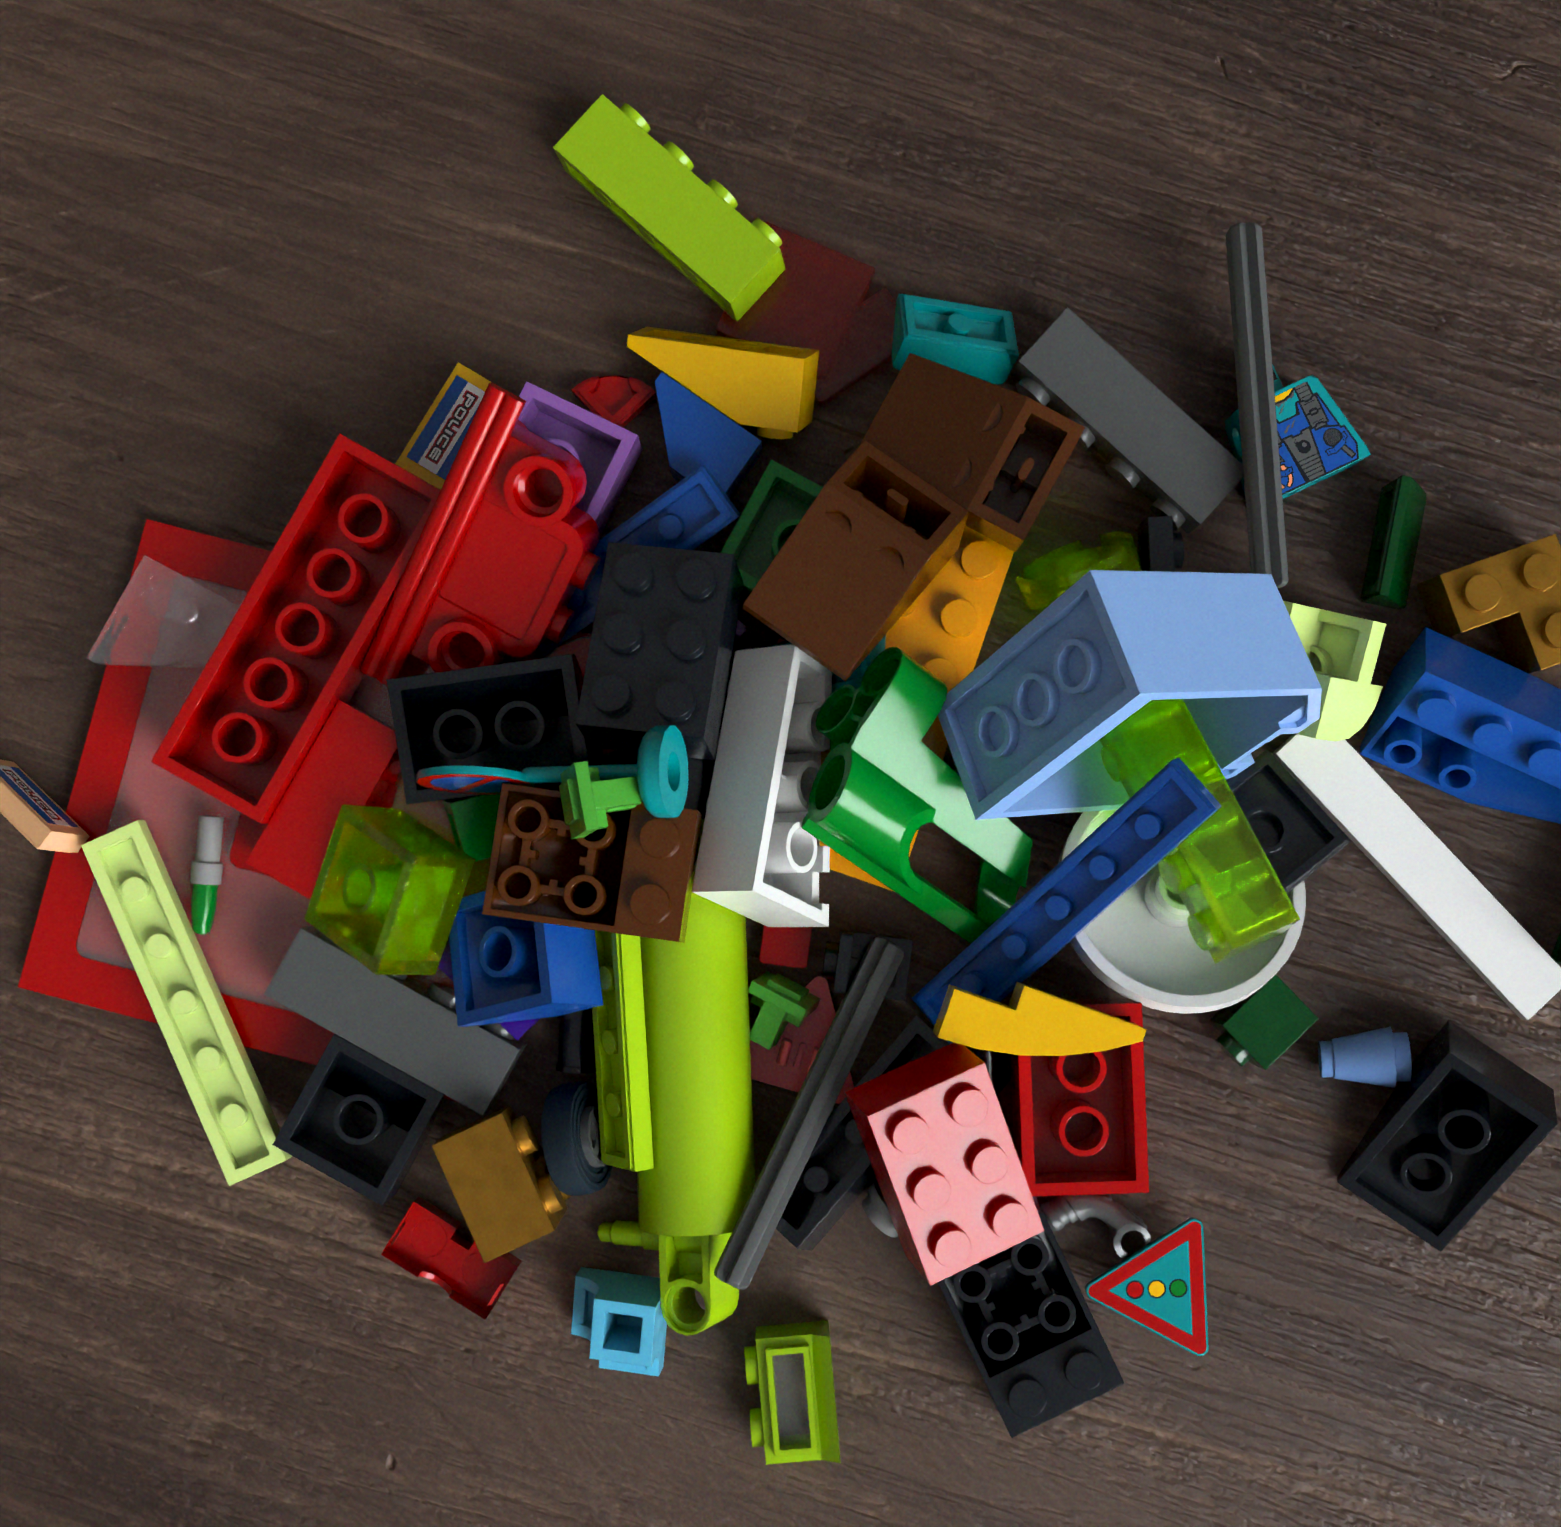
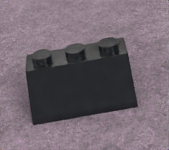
M575 654L387 679L406 804L477 796L475 794L439 791L419 785L416 782V774L419 770L430 767L482 766L522 772L527 767L571 766L573 763L588 761V765H604L602 748L591 747L575 724L584 679ZM562 782L535 783V788L561 785Z

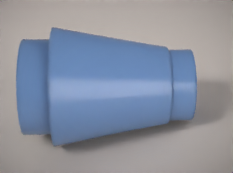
M1385 1027L1333 1038L1330 1041H1318V1062L1321 1078L1333 1077V1079L1391 1088L1396 1087V1082L1411 1081V1049L1407 1032H1392L1391 1027Z

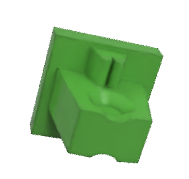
M588 761L573 763L560 774L562 784L559 785L565 825H569L571 839L584 838L598 829L607 828L606 813L633 809L636 805L641 804L637 776L600 781L598 767H588Z
M769 971L754 979L748 989V993L753 995L750 1002L761 1008L750 1032V1040L768 1050L772 1049L773 1046L778 1044L788 1022L799 1028L805 1017L816 1010L820 998L809 993V989L778 973L774 975Z

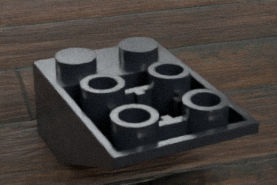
M1042 1210L1038 1214L1044 1232L938 1282L1011 1438L1125 1384Z

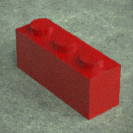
M338 700L245 863L310 900L323 899L328 891L336 894L346 881L353 867V862L348 860L347 857L358 838L367 840L383 815L384 808L378 806V803L389 784L397 787L403 780L394 728L360 708Z

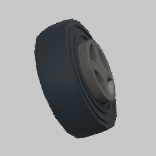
M579 1081L566 1083L551 1089L545 1099L541 1117V1140L545 1163L550 1177L559 1191L567 1195L578 1196L597 1192L606 1186L612 1170V1166L603 1164L601 1161L597 1088L589 1082Z

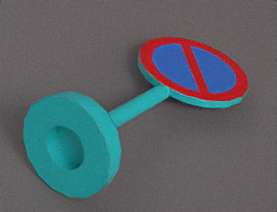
M676 725L654 726L650 728L641 740L637 764L588 765V767H598L600 781L637 776L639 794L643 805L654 817H679L684 809L689 781L688 758L682 733ZM439 766L419 770L416 774V782L423 787L439 791L475 795H500L502 783L535 788V783L561 782L560 774L570 766L527 767L522 772L482 766Z

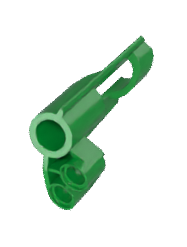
M889 647L879 653L869 664L862 677L861 686L858 689L849 684L840 686L828 696L818 712L816 728L818 732L830 739V753L820 766L813 782L809 796L808 813L803 819L802 829L960 937L972 943L1015 904L1019 887H1026L1033 840L1008 818L975 820L959 774L921 741L943 707L947 696L946 684L901 649ZM929 822L934 823L981 857L976 881L974 913L911 869L909 860L910 843L914 834L922 825Z

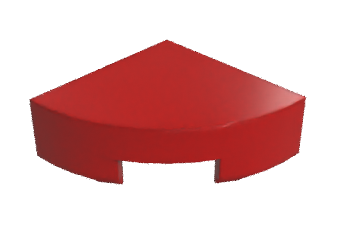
M624 376L591 377L571 389L573 395L591 413L623 428L657 397L656 392L646 383L636 378Z

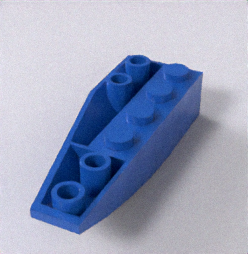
M1425 627L1393 668L1361 743L1360 755L1467 803L1561 824V689Z

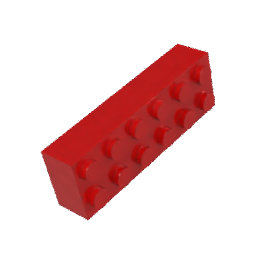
M339 433L151 762L261 824H268L338 700L349 703L365 675L360 670L441 490Z

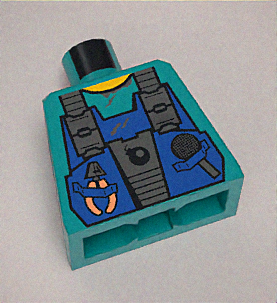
M1273 366L1282 497L1285 499L1355 466L1371 454L1317 377L1310 375L1284 387ZM1238 409L1225 421V429L1233 456L1243 464ZM1243 477V478L1241 479V484H1242V488H1243L1244 495H1245L1244 477Z

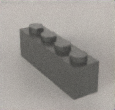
M1068 307L1019 359L1012 373V376L1019 381L1016 384V389L1020 394L1084 426L1085 429L1076 445L1084 450L1091 446L1108 462L1105 465L1107 472L1124 488L1132 490L1134 487L1138 488L1153 502L1150 509L1156 517L1172 516L1173 530H1178L1181 527L1188 534L1202 524L1244 477L1243 464Z
M324 922L321 929L316 926L300 928L264 995L482 1116L493 1107L527 1045L526 1042L514 1039L498 1023L458 1027L454 990L437 982H432L430 987L426 988L407 977L411 971L409 966L383 952H378L375 959L354 948L357 938L344 929L328 922Z

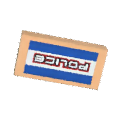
M0 759V813L36 849L78 853L82 848L81 845L85 844L90 836L15 762Z

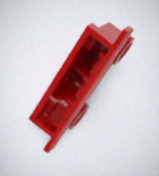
M493 382L488 384L360 668L365 675L376 678L386 686L387 679L399 678L410 654L430 664L433 672L436 673L500 664L507 655L524 657L535 651L547 639L558 644L569 628L575 611L567 606L576 587L584 591L600 564L601 558L593 554L599 541L598 526L588 513L575 507L581 501L586 491L587 479L583 466L569 452L529 431L518 420L526 401Z

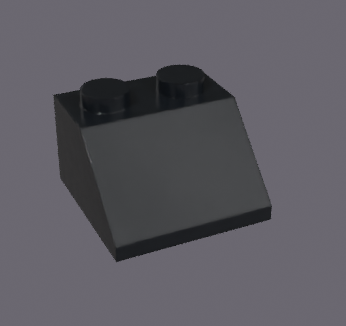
M334 1034L272 1145L383 1206L399 1190L427 1139L445 1095Z

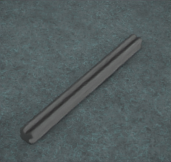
M1248 222L1230 226L1225 236L1250 568L1253 574H1271L1279 589L1287 585L1289 576L1262 228L1258 223Z
M875 937L870 941L714 1269V1275L719 1280L737 1289L745 1290L749 1286L902 962L904 951L895 943L879 937Z

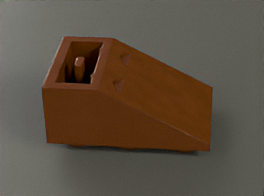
M909 353L860 445L866 440L967 509L969 514L965 526L1016 552L1028 535L1085 427L1025 395Z
M865 440L824 485L744 602L743 609L846 682L958 551L969 511Z
M502 783L482 914L685 943L703 816L698 810L684 808L679 817L657 818L652 816L641 802V804L636 805L633 809L606 813L607 828L598 829L584 838L571 839L569 825H565L560 791Z

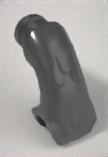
M1110 1194L1054 1196L1053 1199L1045 1201L1040 1206V1210L1043 1211L1052 1231H1060L1070 1221L1072 1223L1079 1219L1084 1221L1089 1217L1100 1219L1109 1227V1241L1121 1258L1129 1257L1128 1252L1121 1244V1239L1126 1232H1140L1147 1245L1151 1241V1235L1147 1230L1148 1226L1144 1224L1143 1219L1112 1199Z

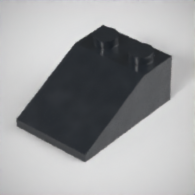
M1448 1020L1412 1062L1411 1081L1398 1083L1339 1173L1337 1183L1441 1252L1558 1124L1554 1090Z

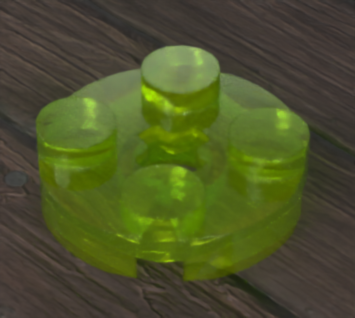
M1123 531L1100 534L1099 538L1102 546L1083 548L1081 540L1055 549L1034 560L1023 569L1026 578L1017 576L1015 580L1024 604L1032 610L1049 606L1089 570L1142 571L1139 564L1140 557L1132 535Z

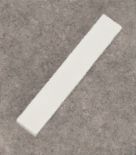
M1292 734L1272 753L1321 809L1520 1019L1528 1021L1561 990V967L1346 740L1328 741L1300 734Z

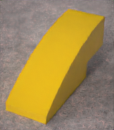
M1016 982L1009 1005L949 984L933 1033L937 1038L979 1050L1024 1056H1067L1107 1051L1143 1042L1147 1029L1124 1019Z

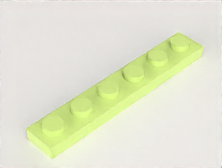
M136 820L81 845L228 1185L231 1186L288 1160L292 1155L272 1145L280 1132V1128L146 821Z

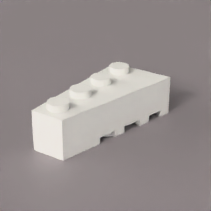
M793 644L735 651L731 677L727 688V699L720 737L718 739L709 797L706 803L705 820L698 858L695 863V875L691 892L767 927H829V904L819 903V873L830 872V847L820 846V840L802 829V822L808 813L810 792L821 766V752L830 749V739L817 731L816 718L824 701L832 693V672Z

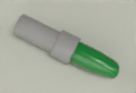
M199 815L196 853L195 861L191 862L190 883H193L191 899L192 929L200 935L211 931L217 905L218 885L222 884L223 863L220 862L224 817Z

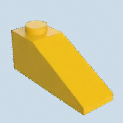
M645 327L628 334L627 347L736 423L757 427V435L771 439H790L793 437V432L798 433L812 423L819 350L654 327Z

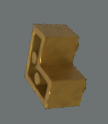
M1556 534L1417 584L1434 631L1450 637L1494 621L1511 666L1527 673H1532L1561 663V547Z
M510 1105L442 1136L432 1145L484 1263L555 1231L568 1209L565 1200L570 1198L571 1195L559 1191L552 1181L545 1163L544 1153L533 1157L532 1153L539 1150L533 1129L524 1115L518 1118L515 1117Z

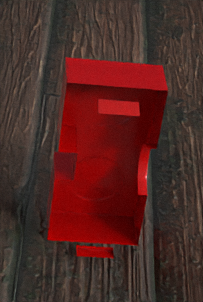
M419 1196L412 1203L381 1255L414 1276L424 1277L437 1283L446 1290L449 1298L486 1320L522 1260L508 1252L484 1263L475 1241L472 1244L456 1234L461 1222Z

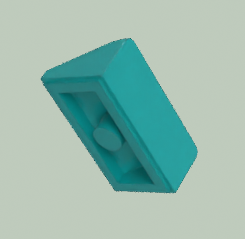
M899 294L896 299L892 344L893 368L901 370L909 353L992 384H1003L1006 382L1019 357L1012 312Z

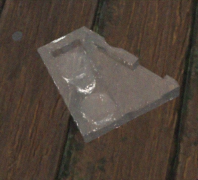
M144 555L86 658L101 665L204 669L240 606Z

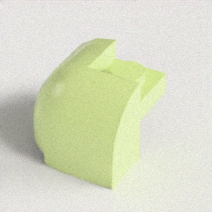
M1283 601L1322 688L1320 719L1298 734L1328 741L1349 739L1365 725L1376 707L1383 686L1372 684L1371 681L1386 623Z

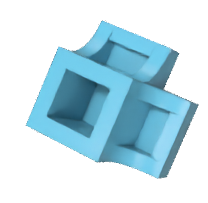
M581 1267L575 1276L571 1334L591 1341L589 1359L599 1360V1368L659 1377L664 1367L667 1322L661 1310L660 1278Z

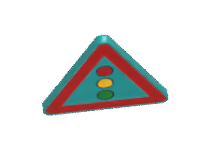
M1197 1218L1187 1219L1086 1284L1085 1292L1090 1299L1197 1356H1203L1208 1352L1204 1231L1202 1222Z

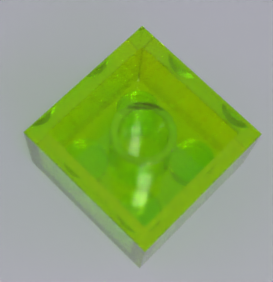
M342 804L304 919L376 975H435L475 859L402 809Z

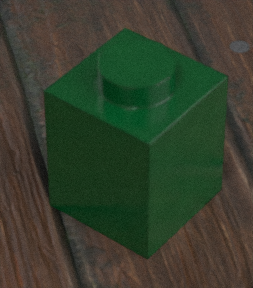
M1275 975L1257 992L1232 1006L1220 1009L1209 1021L1222 1033L1215 1042L1234 1062L1243 1067L1249 1061L1251 1064L1267 1070L1319 1018Z

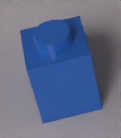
M661 372L655 380V387L672 477L680 482L702 465H706L730 499L761 456L762 441Z

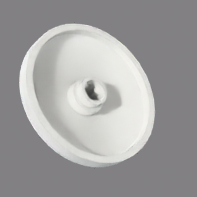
M1224 781L1207 786L1206 788L1209 790L1210 793H1212L1215 789L1221 786L1224 783ZM1118 809L1083 812L1073 826L1063 846L1058 864ZM1184 840L1073 938L1070 943L1082 962L1099 980L1121 996L1135 1003H1142L1143 1006L1171 1013L1190 1014L1216 1011L1232 1006L1257 992L1286 963L1296 946L1304 923L1306 908L1304 881L1301 882L1255 920L1202 858Z

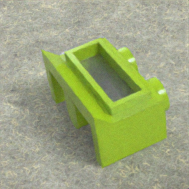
M828 1320L757 1326L755 1335L756 1346L744 1347L747 1385L759 1384L761 1408L749 1410L752 1447H764L766 1465L814 1460L841 1463Z

